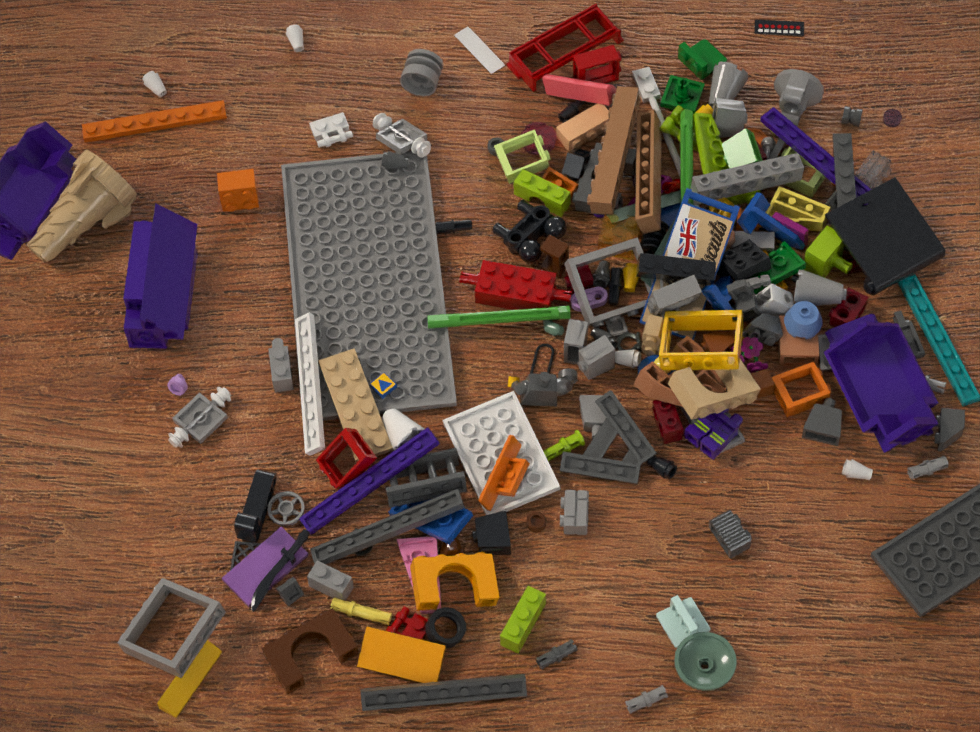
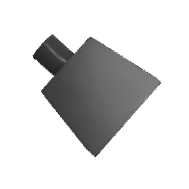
M826 398L823 405L814 404L804 425L802 438L834 446L839 445L842 410L834 408L835 400Z

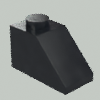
M580 148L567 152L562 173L572 180L583 177L585 164L590 160V152Z

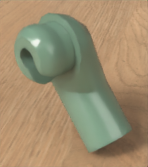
M543 320L545 332L553 336L563 335V326L554 323L552 320Z

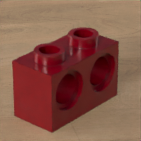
M848 287L846 300H842L841 304L831 308L828 315L830 317L829 325L835 328L860 318L867 307L869 297Z
M653 400L652 414L663 444L682 440L683 427L675 405L660 400Z

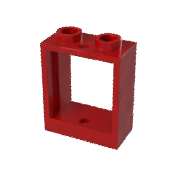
M613 44L574 55L573 78L604 84L619 80V72H621L620 61H622L620 52L616 51ZM609 63V65L586 71V69Z
M344 428L319 455L316 461L320 465V470L330 479V484L336 489H341L364 473L377 457L357 429ZM349 445L359 461L343 477L333 460Z

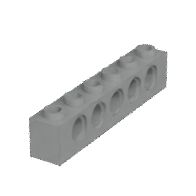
M795 153L692 177L691 189L692 192L718 200L724 197L727 198L800 181L804 166L799 154Z

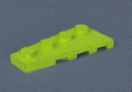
M694 113L693 125L703 174L729 169L723 158L725 155L721 145L723 142L719 137L720 132L712 114Z

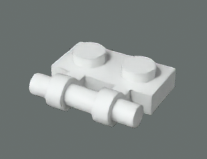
M343 112L309 123L315 141L319 140L317 141L318 148L330 147L333 143L340 141L342 143L353 137L352 131H348L349 125Z

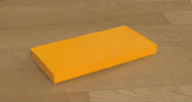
M367 626L357 667L422 683L438 682L446 645Z

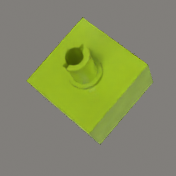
M827 225L808 247L804 259L806 263L805 271L824 278L833 267L848 274V271L853 266L852 263L842 258L844 243L830 226Z

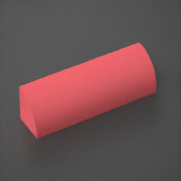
M546 74L542 78L546 95L610 106L612 95L616 93L615 86L551 74Z

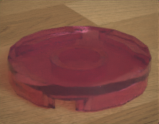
M543 122L528 124L523 132H521V135L535 130L537 136L541 135L543 139V150H547L549 153L556 144L555 130ZM534 143L523 147L528 153L539 155Z

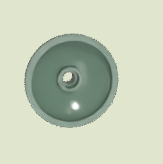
M698 632L689 635L679 644L675 653L674 664L678 676L685 684L696 690L712 691L723 687L732 679L736 670L737 659L733 647L725 638L711 632ZM702 665H707L708 668H707V669H703L701 666H702Z

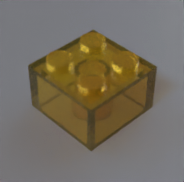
M605 214L598 239V250L637 237L639 239L641 230L635 220V216L627 215L629 218L618 221L619 218L616 214L608 216ZM633 250L612 257L634 260L635 254Z

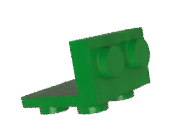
M702 39L691 48L685 42L679 45L678 59L700 80L713 73L715 64L718 65L721 61L727 62V58L706 39Z

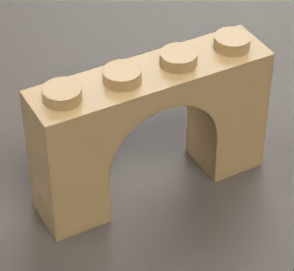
M741 359L739 369L715 370L727 388L725 393H715L706 389L699 382L690 367L675 371L672 374L668 385L691 420L699 417L704 418L712 413L718 414L725 409H734L745 403L751 404L757 399L761 389Z

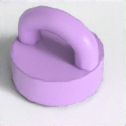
M181 374L172 377L167 385L170 392L179 396L183 395L188 387L185 378Z

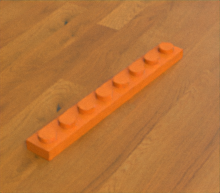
M224 100L82 124L83 139L86 143L227 119Z

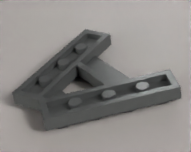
M610 390L595 401L606 416L605 421L583 455L563 452L560 472L638 485L641 465L657 453ZM617 434H619L629 448L627 454L622 461L603 458Z

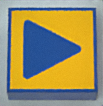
M384 372L369 383L370 387L382 399L397 388V384Z

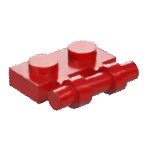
M403 606L401 611H398L394 616L395 620L392 625L388 626L385 630L401 634L397 630L401 624H404L406 628L401 635L424 640L427 635L426 623L428 619L417 613L411 619L408 618L407 615L410 609Z

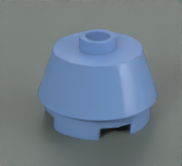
M808 301L797 302L786 312L784 317L786 330L794 338L796 336L806 339L814 337L820 331L823 323L822 316L817 307Z

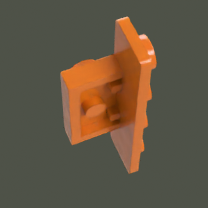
M514 435L508 436L487 483L480 494L478 501L488 511L492 510L498 495L515 496L530 464L526 459L516 458L521 448V443Z

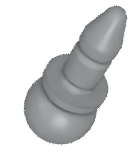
M765 137L761 141V147L767 159L776 145L772 137Z

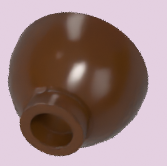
M457 537L450 545L442 541L439 549V555L455 556L456 554L464 553V547L461 546Z

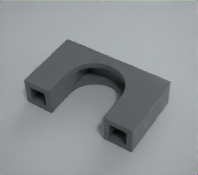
M596 142L594 149L590 151V160L585 164L584 175L579 179L577 192L573 194L572 202L575 204L576 211L591 213L590 205H587L588 194L592 192L591 181L595 179L594 169L595 165L599 163L598 152L602 150L601 143ZM629 148L624 174L635 175L636 149ZM618 192L614 210L623 207L622 193ZM591 213V214H597V215H604V216H606V214Z

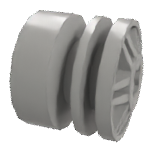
M415 49L410 51L400 77V84L411 94L430 96L437 88L443 69V61L437 54L429 50Z

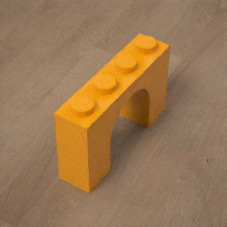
M479 552L474 555L460 553L455 556H446L444 554L435 557L418 556L413 558L410 565L417 611L437 610L440 603L437 578L446 572H457L468 578L473 587L476 607L496 606L500 598L492 554Z

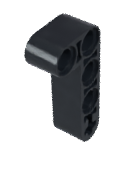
M256 470L243 513L238 512L235 519L234 529L237 539L258 542L267 515L268 504L275 489L277 473Z

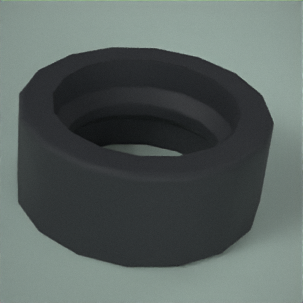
M443 607L437 609L426 623L428 639L431 642L446 645V649L458 644L466 633L464 617L453 608ZM446 617L452 620L457 627L456 635L450 639L440 636L435 629L437 619Z

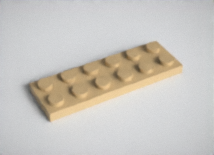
M355 348L318 360L342 428L357 429L376 456L393 451ZM351 449L354 460L357 463L359 459Z

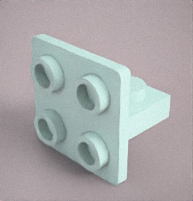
M677 595L671 598L670 607L656 614L658 621L675 648L689 635L698 632H710L708 623L692 597L681 601Z

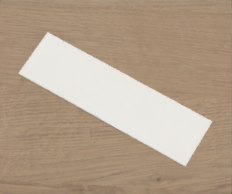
M469 27L454 35L491 74L505 66Z

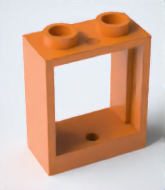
M814 362L772 377L775 384L773 393L786 418L813 408L814 404L822 405L824 399L830 398L832 393L830 385L823 380L821 369L817 368ZM811 374L820 392L793 402L784 384Z

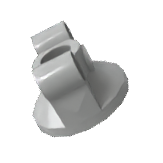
M783 70L778 73L774 81V89L780 97L779 107L782 110L781 114L796 126H798L801 115L806 111V108L818 104L824 94V88L819 79L803 70Z

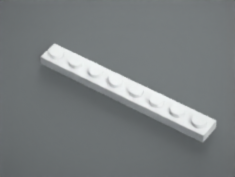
M309 312L295 319L305 454L311 456L325 449L315 318Z

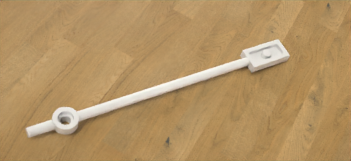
M650 67L632 71L633 79L637 88H639L643 103L650 102L652 110H655L661 124H663L665 120L657 103V99H660L661 94ZM662 132L680 177V157L671 135ZM693 200V205L700 207L699 204L696 205L695 200Z

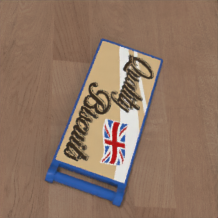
M686 188L663 256L716 262V277L740 206H731ZM689 199L731 213V216L728 218L687 202ZM654 279L639 321L640 324L645 325L647 316L654 315V313H650L647 307L651 293L676 281ZM699 284L701 290H702L705 286H709V285ZM701 293L697 301L672 311H704L707 299ZM697 330L672 331V335L682 339L689 336L694 340Z

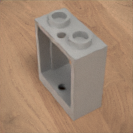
M695 275L653 291L647 303L650 313L660 316L665 314V311H672L697 301L702 291Z

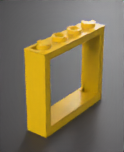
M742 310L665 311L659 351L660 368L662 370H681L688 367L691 370L739 369L743 335ZM736 330L733 352L669 353L672 331Z

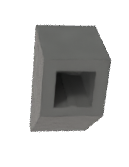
M762 313L743 330L742 337H749L751 339L757 337L758 342L773 346L783 336L780 319L776 316Z
M941 408L940 414L936 415L938 432H935L934 444H938L937 451L942 452L962 437L965 428V410Z

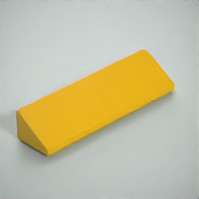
M207 640L183 677L179 678L176 676L157 703L159 709L177 718L222 651Z

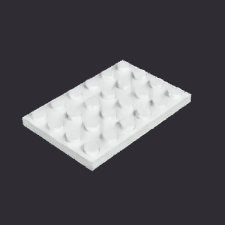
M514 391L443 420L446 431L454 448H457L459 459L478 500L509 435H514L521 443V448L516 458L526 459L530 463L515 496L498 495L491 511L486 510L482 506L485 515L502 511L508 512L560 490V485Z

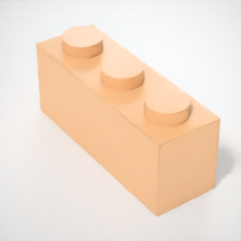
M596 104L557 126L556 138L568 152L579 148L585 142L591 141L599 134L605 132L606 121L609 122V110L603 104Z

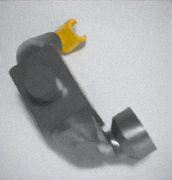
M574 369L559 371L558 378H556V375L549 374L548 372H541L540 374L531 373L521 382L519 377L509 376L507 387H512L520 395L521 405L557 407V396H563L570 392L573 384L577 382L578 376L577 371Z

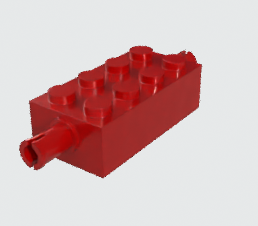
M483 260L480 273L472 274L461 271L459 283L476 285L475 303L519 310L551 307L554 300L571 302L572 291L556 289L557 273Z

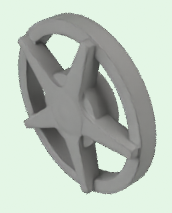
M290 491L276 494L268 504L270 519L275 524L284 527L297 523L305 511L302 498ZM283 496L295 497L292 501H283L281 499ZM278 499L280 502L278 509L271 511L273 503ZM298 500L301 503L300 512L294 510V505ZM280 514L283 516V522L275 519L272 515ZM297 515L295 519L287 521L289 516Z

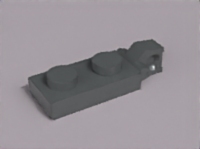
M902 311L894 312L893 321L899 324L915 358L924 357L925 351L912 321H909V319L905 320Z

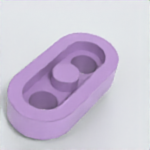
M594 287L585 290L591 309L606 304L608 294L604 288ZM574 293L571 296V307L575 311L581 312Z

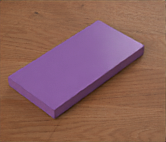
M280 527L223 576L222 581L248 607H251L252 597L256 588L282 558L280 551L284 546L288 551L295 540ZM301 547L294 555L296 562L293 566L288 561L280 570L269 590L308 557V552Z

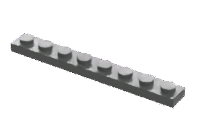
M456 489L313 547L310 550L314 564L317 560L324 564L331 563L464 509L465 506L461 494Z
M525 674L363 688L360 689L362 711L523 697L527 696Z

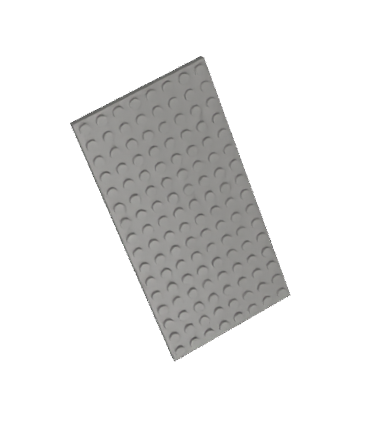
M412 151L401 154L408 158L407 169H385V167L381 166L383 154L283 164L281 168L294 324L295 319L309 312L314 315L318 360L355 348L379 414H384L389 409L407 412L457 406L448 327L428 329L427 315L446 314L427 155L420 158L417 154L412 153ZM318 363L323 421L339 419ZM384 372L397 384V388L382 399L370 387L369 383Z

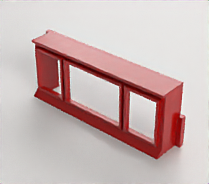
M596 3L510 51L509 62L506 66L518 80L522 78L529 88L535 92L537 80L573 61L574 55L588 52L611 38L617 44L623 42L624 39L621 37V29H617ZM595 19L606 31L597 37L585 26ZM577 29H580L590 40L555 61L544 49ZM539 52L549 64L532 73L522 60Z

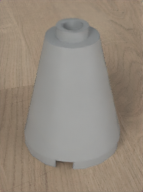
M721 61L718 65L715 64L709 97V105L712 109L714 108L715 98L735 99L748 80V73L743 68L740 71L736 69L737 65Z
M805 270L798 271L799 280L796 281L794 301L796 302L794 304L800 301H808L815 306L841 304L842 300H846L847 289H844L843 284Z

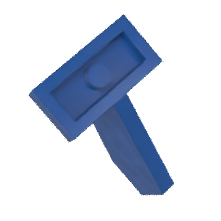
M756 192L737 221L744 232L751 234L757 224H759L768 232H775V237L781 242L785 241L790 247L803 250L805 244L797 234L765 213L770 203L762 193Z
M731 276L721 277L713 285L705 286L701 290L714 310H734L728 303L732 299L727 290V285L733 283Z

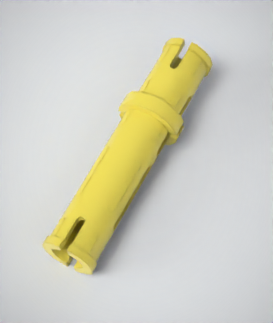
M334 597L330 609L333 608L335 611L345 613L349 617H361L388 626L392 619V613L356 604L355 601L349 602Z

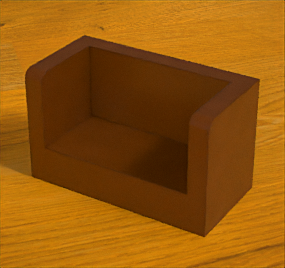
M549 235L540 247L542 252L548 254L541 264V269L557 273V278H559L566 269L564 263L569 259V245Z

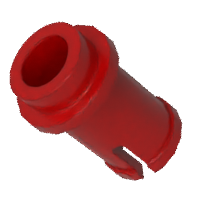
M681 179L663 183L662 190H666L664 193L669 194L681 190Z

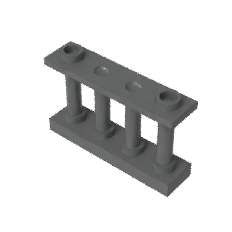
M457 448L425 454L389 480L391 487L386 488L389 507L434 499L456 489L460 493L467 492L464 471L457 473L455 466L459 465ZM448 469V475L437 477L436 470ZM428 472L429 479L418 481L416 474ZM409 476L410 483L398 484L397 478Z

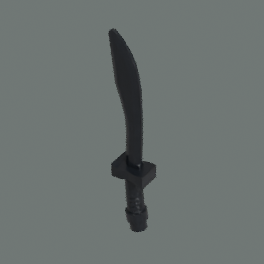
M303 529L288 551L285 549V546L280 551L282 558L268 572L253 594L251 604L253 612L256 611L268 593L274 578L288 561L292 563V566L296 562L294 555L301 548L302 544L307 541L310 534L309 531Z

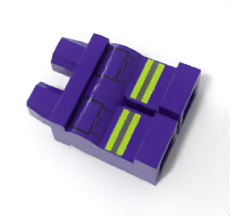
M725 409L718 414H709L704 418H699L685 429V439L695 447H700L704 454L714 460L731 440L738 435V428L742 424L743 418L737 413H734L730 418L727 417L726 414L729 412V409Z

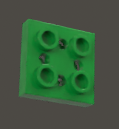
M670 75L660 107L674 110L680 105L683 109L693 111L694 114L698 108L705 83Z

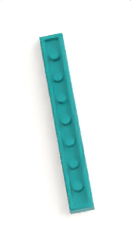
M916 274L898 282L962 407L980 401V394Z

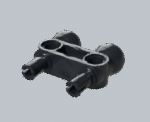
M522 199L518 203L517 209L526 214V216L511 230L498 222L493 226L492 231L503 239L504 245L508 247L512 254H519L523 261L533 263L539 260L542 254L541 246L536 240L544 233L547 237L552 235L559 239L566 233L567 225L561 217L552 215L546 206L534 207Z

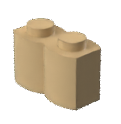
M647 316L642 335L643 343L641 349L648 356L659 355L664 323L663 317Z

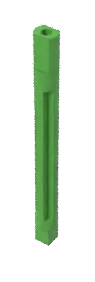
M687 109L681 112L680 121L681 202L686 188L691 189L693 177V111Z
M570 305L427 315L428 329L570 319Z

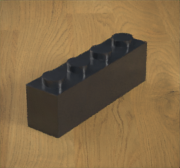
M640 253L636 277L677 282L695 275L698 284L712 285L715 281L716 262Z

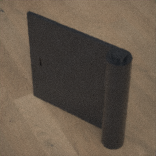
M896 177L825 214L833 229L866 275L863 287L865 292L872 296L945 257L943 245Z

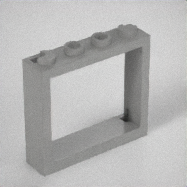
M638 237L568 259L564 263L584 321L588 322V327H600L607 320H610L612 323L615 320H621L623 315L628 314V317L639 314V310L644 309L647 300L594 316L577 267L633 250L638 262L640 253H643ZM645 283L647 291L650 293L651 288Z
M162 578L154 587L149 598L143 603L138 614L132 619L129 627L121 635L118 645L125 654L182 678L226 612L219 601ZM169 593L207 608L172 661L135 645Z

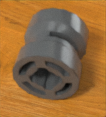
M845 106L841 124L847 125L850 123L853 126L859 127L863 109L857 108L855 110Z

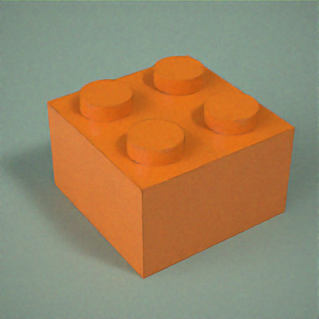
M254 169L217 173L218 192L223 212L259 208L258 188Z

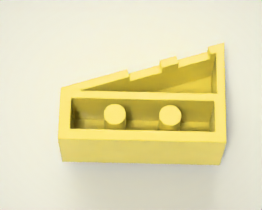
M779 186L766 213L772 217L775 212H778L810 231L822 232L828 221L825 214L830 212V207Z

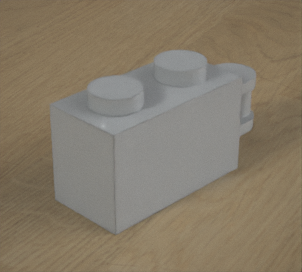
M275 338L272 341V348H268L274 392L294 390L288 346H284L281 338Z

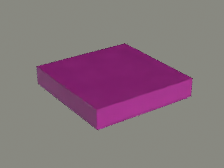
M775 212L772 218L797 234L805 244L803 248L805 250L808 245V229Z

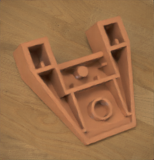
M686 336L675 345L672 353L704 352V350L689 336ZM653 361L640 370L633 385L643 394L652 399L683 407L668 385L673 373L670 375L666 374ZM692 370L706 389L715 393L727 392L726 386L715 370Z

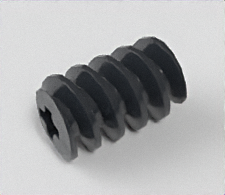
M661 221V230L641 236L640 245L644 254H655L667 233V223Z

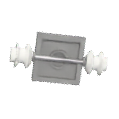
M380 113L374 117L373 127L377 130L379 129V132L376 133L378 141L400 155L410 149L412 153L417 154L420 158L429 154L431 144L429 141H426L427 134L403 118L392 124V118L386 116L385 113Z
M217 387L218 392L216 394L211 393L212 401L199 392L172 418L173 422L179 426L174 428V434H168L170 437L168 440L174 447L182 448V442L189 441L188 434L201 444L228 418L227 414L218 408H224V402L231 401V394L226 388Z

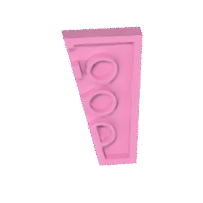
M434 537L397 539L412 588L413 583L410 570L412 560L418 556L435 557L438 555L437 539ZM438 577V578H437V585H438V591H439V597H440V581H439V577ZM441 597L437 609L441 608ZM424 610L420 612L421 614H432L436 610Z

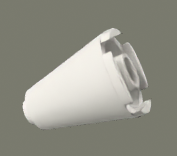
M389 409L382 416V422L394 451L425 429L397 409Z

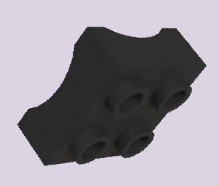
M750 239L724 252L720 267L727 271L735 281L746 280L756 273L772 269L770 257Z

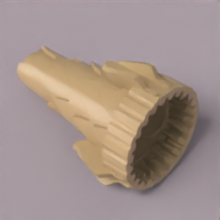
M85 150L73 163L75 170L69 179V185L61 193L59 200L49 210L51 212L50 215L41 223L35 236L26 244L43 262L54 259L69 244L73 245L85 231H88L99 220L103 219L102 227L107 229L109 226L115 225L128 217L132 212L131 204L136 200L137 196L135 190L111 166L89 150Z

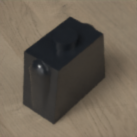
M506 511L475 518L476 531H472L473 542L478 543V551L492 555H511Z

